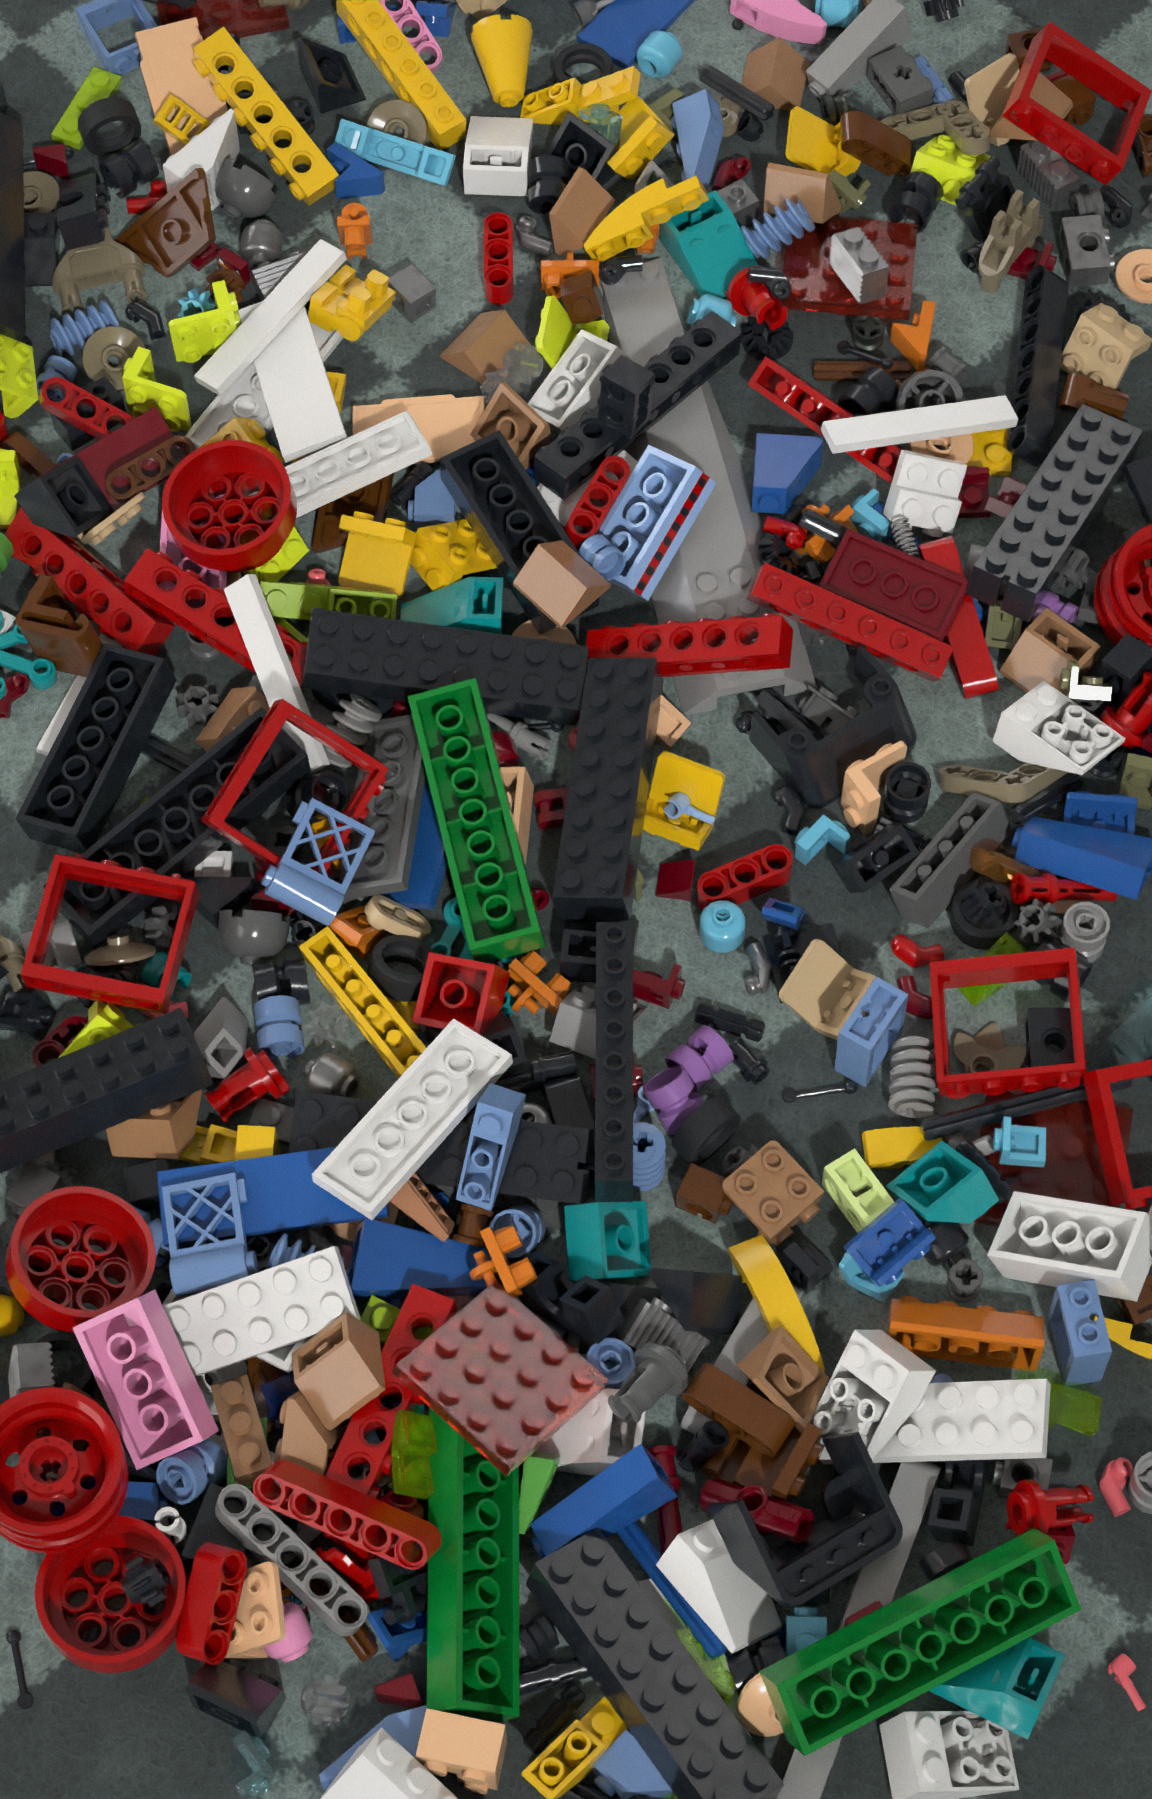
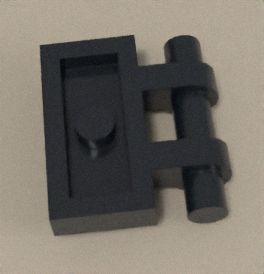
M990 157L986 163H981L977 167L973 179L963 184L959 189L958 197L955 199V204L962 209L969 203L970 209L965 213L964 218L973 237L979 241L988 237L993 218L1000 210L1007 213L1010 198L1015 193L1009 176L1004 174L997 175L996 170L1000 166V162L995 157ZM985 185L986 189L981 193L980 189Z
M414 1541V1544L422 1550V1547ZM379 1556L367 1561L380 1599L392 1596L394 1602L392 1608L384 1612V1619L387 1624H405L415 1619L417 1613L428 1612V1562L419 1569L410 1570ZM415 1585L417 1593L413 1598L410 1587Z

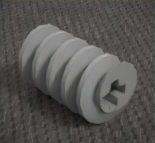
M350 693L351 702L343 699L339 701L345 712L333 711L332 716L338 721L337 725L326 722L325 727L360 749L359 745L365 744L368 739L366 733L373 732L375 728L373 722L379 721L382 714L368 700L357 694ZM325 745L323 746L330 763L328 766L340 771H345V768L351 767V762Z
M908 1036L898 1039L892 1044L891 1054L893 1056L890 1062L892 1068L890 1071V1081L892 1083L889 1086L891 1096L889 1097L888 1106L894 1113L918 1119L929 1118L934 1115V1108L927 1105L935 1101V1095L929 1092L935 1089L936 1082L931 1079V1077L936 1075V1068L930 1065L936 1062L935 1053L930 1051L935 1049L934 1041L919 1036Z

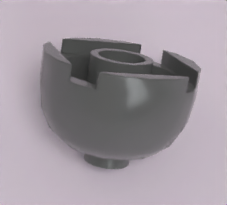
M225 159L217 174L214 189L217 200L224 206L222 212L234 220H239L240 217L246 219L260 218L273 206L280 193L279 190L272 192L271 189L274 184L254 169L244 164L241 169L233 167L234 160Z
M931 369L915 372L904 380L899 388L896 408L899 411L962 402V388L955 378L946 372Z
M222 910L219 912V939L228 953L241 957V964H261L262 959L274 957L281 952L287 942L290 916L282 917L280 913L243 910L240 916L232 915V910Z

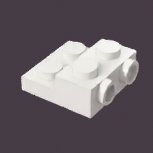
M901 450L883 515L892 523L897 519L907 517L909 518L910 528L912 526L922 527L923 533L933 537L941 538L943 532L953 534L962 504L958 496L967 465L959 461ZM903 521L898 522L897 524L894 525V527L897 526V525H899V524H901V523H903Z

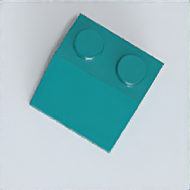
M943 1141L939 1142L885 1186L892 1195L904 1200L912 1210L927 1221L971 1224L999 1201L983 1170Z
M647 1201L596 1202L564 1206L567 1265L570 1281H579L585 1275L595 1280L650 1276L651 1255Z

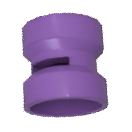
M1048 591L1033 614L1032 620L1034 621L1047 607L1072 625L1079 613V607L1072 603H1063L1058 595Z

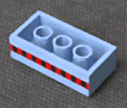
M648 445L597 534L603 535L613 547H617L626 557L623 571L618 577L609 582L648 601L717 483L696 466Z

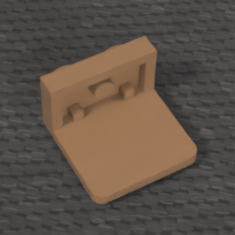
M769 1141L728 1176L722 1184L723 1192L759 1229L757 1236L763 1235L770 1246L774 1243L777 1247L783 1245L794 1234L791 1228L798 1221L801 1220L806 1224L821 1210L818 1204L825 1192L777 1141Z

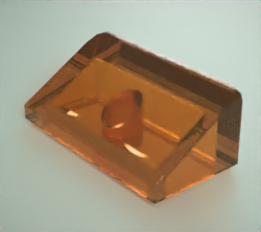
M978 847L972 848L973 870L1009 887L1016 873H1025L1027 876L1036 877L1044 874L999 852Z

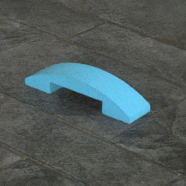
M344 119L340 121L335 142L363 160L443 186L448 184L456 155Z

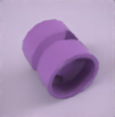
M702 1025L687 1038V1046L681 1044L665 1057V1064L667 1068L674 1066L685 1067L694 1084L691 1092H698L711 1081V1072L715 1074L720 1073L734 1060V1056L726 1041L714 1029L707 1025Z
M683 1066L668 1068L652 1077L643 1086V1092L652 1108L660 1109L657 1117L665 1132L669 1135H674L682 1122L697 1107L704 1103L698 1092H691L694 1084Z

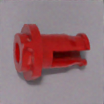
M749 267L741 270L730 282L728 291H725V296L732 303L733 309L740 315L756 317L758 324H761L763 321L766 322L770 330L779 328L787 318V307L782 306L780 299L775 298L764 284L748 282Z
M1151 672L1144 673L1142 682L1132 689L1119 708L1107 706L1099 718L1103 723L1125 737V742L1121 745L1130 749H1135L1136 746L1142 747L1143 738L1150 734L1147 728L1152 723Z
M250 1047L242 1053L248 1062L222 1080L215 1090L210 1093L209 1091L204 1093L225 1123L229 1120V1116L244 1110L270 1091L277 1100L291 1089L264 1050L255 1054Z
M1020 1480L1007 1500L1009 1521L1005 1526L1007 1530L1013 1529L1020 1536L1033 1528L1047 1535L1048 1529L1070 1526L1079 1521L1085 1524L1090 1523L1094 1519L1093 1514H1085L1081 1506L1056 1509V1506L1094 1501V1495L1086 1484H1079L1071 1489L1066 1487L1042 1489L1035 1480Z
M324 1532L325 1537L351 1555L352 1558H349L336 1547L329 1551L318 1548L316 1549V1554L323 1561L330 1562L333 1569L347 1579V1584L366 1604L380 1599L367 1562L378 1556ZM386 1597L380 1600L387 1602L390 1600V1597Z

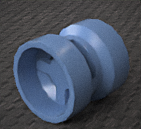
M50 356L44 365L45 372L41 373L36 379L37 391L40 394L44 382L51 377H60L73 383L78 370L69 360L61 356ZM50 388L46 391L47 397L59 402L64 399L63 392L58 388Z
M592 535L585 540L579 549L581 557L607 581L618 577L625 567V555L617 547H613L603 535Z

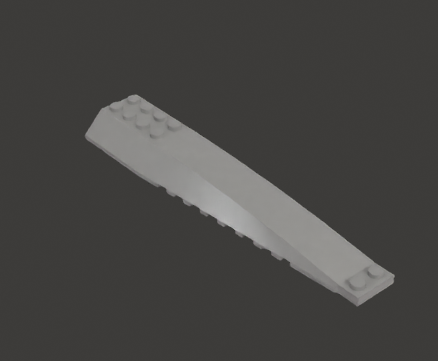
M662 258L642 261V271L626 272L614 285H606L600 279L605 297L603 305L606 323L610 327L608 334L610 343L619 347L635 363L645 367L652 356L662 353L668 348L674 338L681 337L688 331L673 290L668 283ZM707 380L628 446V454L638 462L647 446L650 445L696 466L717 483L652 593L659 625L667 621L687 623L696 622L700 618L726 620L731 616L752 618L761 617L766 613L778 614L746 599L758 569L763 565L759 555L758 541L766 532H763L764 522L760 512H751L752 491ZM783 616L793 629L790 668L673 676L683 715L716 710L717 697L781 685L783 696L809 692L808 685L817 690L798 622ZM757 638L753 639L750 644L754 643ZM725 640L721 641L717 645V647L720 646Z

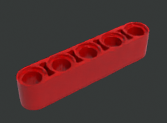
M60 377L47 379L40 391L39 401L46 411L99 440L110 434L106 427L107 422L116 420L124 426L135 419V417ZM50 388H58L63 392L64 399L60 402H53L47 397L46 391ZM81 404H87L92 407L94 416L86 419L78 415L76 407ZM179 444L185 455L188 456L187 448Z
M952 536L918 545L921 560L966 578ZM967 595L945 639L946 644L954 647L950 657L958 682L963 684L964 699L999 690L997 676L973 599Z
M284 1459L275 1461L253 1483L254 1495L264 1506L406 1569L416 1570L421 1568L441 1546V1534L436 1526L430 1522ZM273 1479H275L280 1484V1487L276 1485ZM308 1494L314 1498L315 1502L309 1498ZM343 1510H345L346 1512H348V1514L351 1516V1518H349L348 1516H346V1514L344 1513ZM378 1525L386 1531V1534L379 1529ZM414 1541L422 1547V1550L414 1544Z

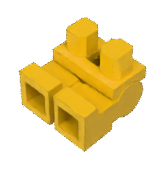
M345 264L330 278L329 282H326L311 296L308 316L310 322L330 333L336 330L345 339L356 341L391 308L396 291L388 287L389 277L383 273L372 270L367 275L366 280L362 281L355 277L356 270Z

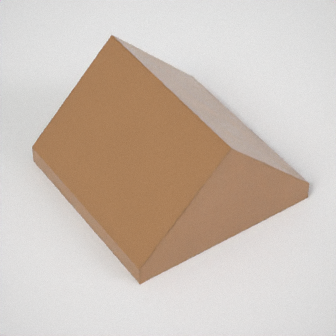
M779 37L748 53L742 85L772 103L775 109L791 111L794 107L801 106L807 78L806 70L809 68L810 62Z
M1039 72L1029 97L1064 120L1073 107L1072 100ZM1002 114L989 131L990 137L1039 141L1004 118Z
M768 163L763 212L775 214V205H778L785 211L787 210L785 199L789 198L796 204L798 203L797 197L805 205L813 222L823 224L840 212L842 206L828 173Z
M578 167L549 213L554 250L556 254L561 256L567 255V252H574L584 248V243L603 221L615 202V199L585 169Z
M504 309L480 313L441 353L440 357L489 389H492L531 348V344Z
M505 382L500 383L470 433L477 441L500 430L525 470L535 463L534 457L538 450L552 443L549 424Z
M563 540L538 544L513 581V586L560 629L564 628L611 588V584Z
M782 1326L776 1327L737 1364V1367L772 1404L783 1410L795 1421V1428L803 1432L808 1422L810 1423L829 1377Z

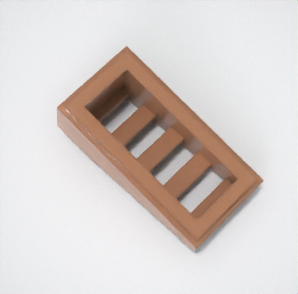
M416 1173L411 1176L390 1200L391 1203L441 1241L445 1242L455 1226V1223Z

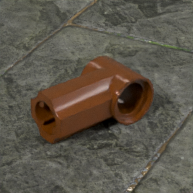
M1069 373L1058 406L1064 410L1067 408L1079 410L1081 405L1084 404L1121 420L1127 406L1129 394L1098 385L1090 377Z

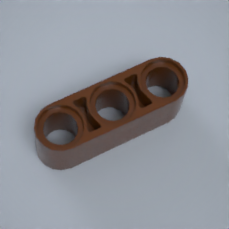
M849 111L841 116L840 141L841 149L845 153L886 176H891L892 174L907 176L911 172L912 142L908 137L862 111Z
M178 435L115 469L109 474L105 482L107 496L116 502H124L168 478L175 467L181 462L171 456V446L182 444L187 448L189 455L195 451L194 443L189 438ZM147 460L154 461L159 467V474L153 478L145 476L141 471V463ZM116 477H123L128 480L130 490L125 494H118L112 489L111 481Z
M709 1363L702 1365L682 1393V1398L695 1410L710 1420L718 1422L727 1431L769 1457L776 1455L796 1426L795 1421L783 1410Z

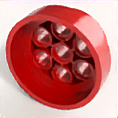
M225 440L211 443L195 450L175 467L164 487L162 511L174 542L187 558L209 569L238 573L250 571L264 565L279 552L294 527L297 516V500L285 467L272 452L252 442ZM259 491L257 494L249 496L251 493ZM221 494H225V495H224L223 497H221V498H216L217 496H219V495H221ZM270 516H275V517H274L273 519H271V520H265L266 518H268V517H270ZM242 518L240 521L236 523H231L235 519ZM208 521L206 524L198 526L201 522ZM218 546H224L221 549H215Z
M85 1186L64 1187L40 1196L20 1215L7 1248L6 1275L15 1298L29 1314L52 1329L74 1333L73 1327L146 1293L155 1268L156 1250L153 1236L145 1220L125 1200L98 1188ZM54 1239L62 1240V1241H64L67 1245H66V1246H59V1245L55 1244V1243L53 1242V1240H54ZM97 1245L104 1250V1252L94 1251L90 1246ZM30 1266H40L45 1272H36ZM68 1271L78 1272L82 1278H74L68 1274ZM105 1277H113L120 1284L109 1283ZM47 1297L55 1298L60 1304L51 1301ZM90 1303L98 1310H88L83 1304Z
M117 1516L112 1525L89 1544L69 1552L46 1554L36 1578L35 1604L39 1620L47 1636L66 1659L91 1671L121 1673L150 1663L164 1653L177 1637L189 1582L178 1551L159 1529L133 1517ZM140 1555L144 1559L149 1558L152 1560L158 1558L166 1567L171 1578V1583L166 1586L167 1590L164 1591L167 1597L161 1601L166 1604V1607L161 1614L156 1616L146 1613L149 1606L148 1603L144 1605L142 1602L134 1604L124 1592L121 1584V1579L125 1577V1572L128 1571L125 1565ZM102 1562L114 1564L109 1574L104 1576L95 1574L96 1567ZM79 1592L88 1594V1599L83 1605L78 1607L69 1605L70 1599L74 1594ZM116 1597L127 1599L126 1605L121 1610L111 1611L108 1609V1604L112 1599ZM96 1627L102 1630L100 1637L96 1641L84 1642L82 1640L83 1634L88 1629ZM137 1632L140 1634V1639L134 1646L125 1647L121 1645V1640L127 1633Z

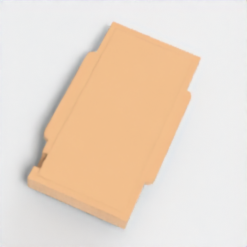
M196 17L135 32V38L142 59L140 68L154 116L156 117L169 95L172 94L212 124L217 117L227 112L228 107L226 101L222 103L214 94L211 88L213 83L207 76L202 78L193 66V48L203 41ZM173 108L166 120L172 123L178 111ZM184 116L176 128L182 131L189 119ZM195 123L187 136L192 139L200 126ZM163 131L170 156L185 147Z
M449 394L386 399L381 404L353 406V435L402 412L409 411L433 454L420 461L425 463L440 462L441 457L476 441L470 433L485 410L484 396L455 398L454 395Z

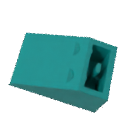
M714 190L707 194L709 201L702 203L697 209L684 211L671 217L669 221L660 224V241L700 296L710 294L726 300L725 291H728L730 282L735 275L749 266H758L744 239L732 211L718 192Z
M468 577L402 604L400 620L502 634L503 578Z
M1029 1637L929 1691L1028 1740L1066 1655Z

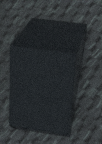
M182 877L196 882L200 894L196 910L216 929H218L220 911L232 910V915H234L249 903L251 897L254 896L252 877Z

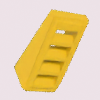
M172 94L169 95L152 123L184 146L191 140L187 134L195 123L200 128L194 136L199 135L211 125L209 121ZM174 108L178 113L172 123H169L166 119ZM186 116L189 121L183 130L180 131L176 127L182 118Z

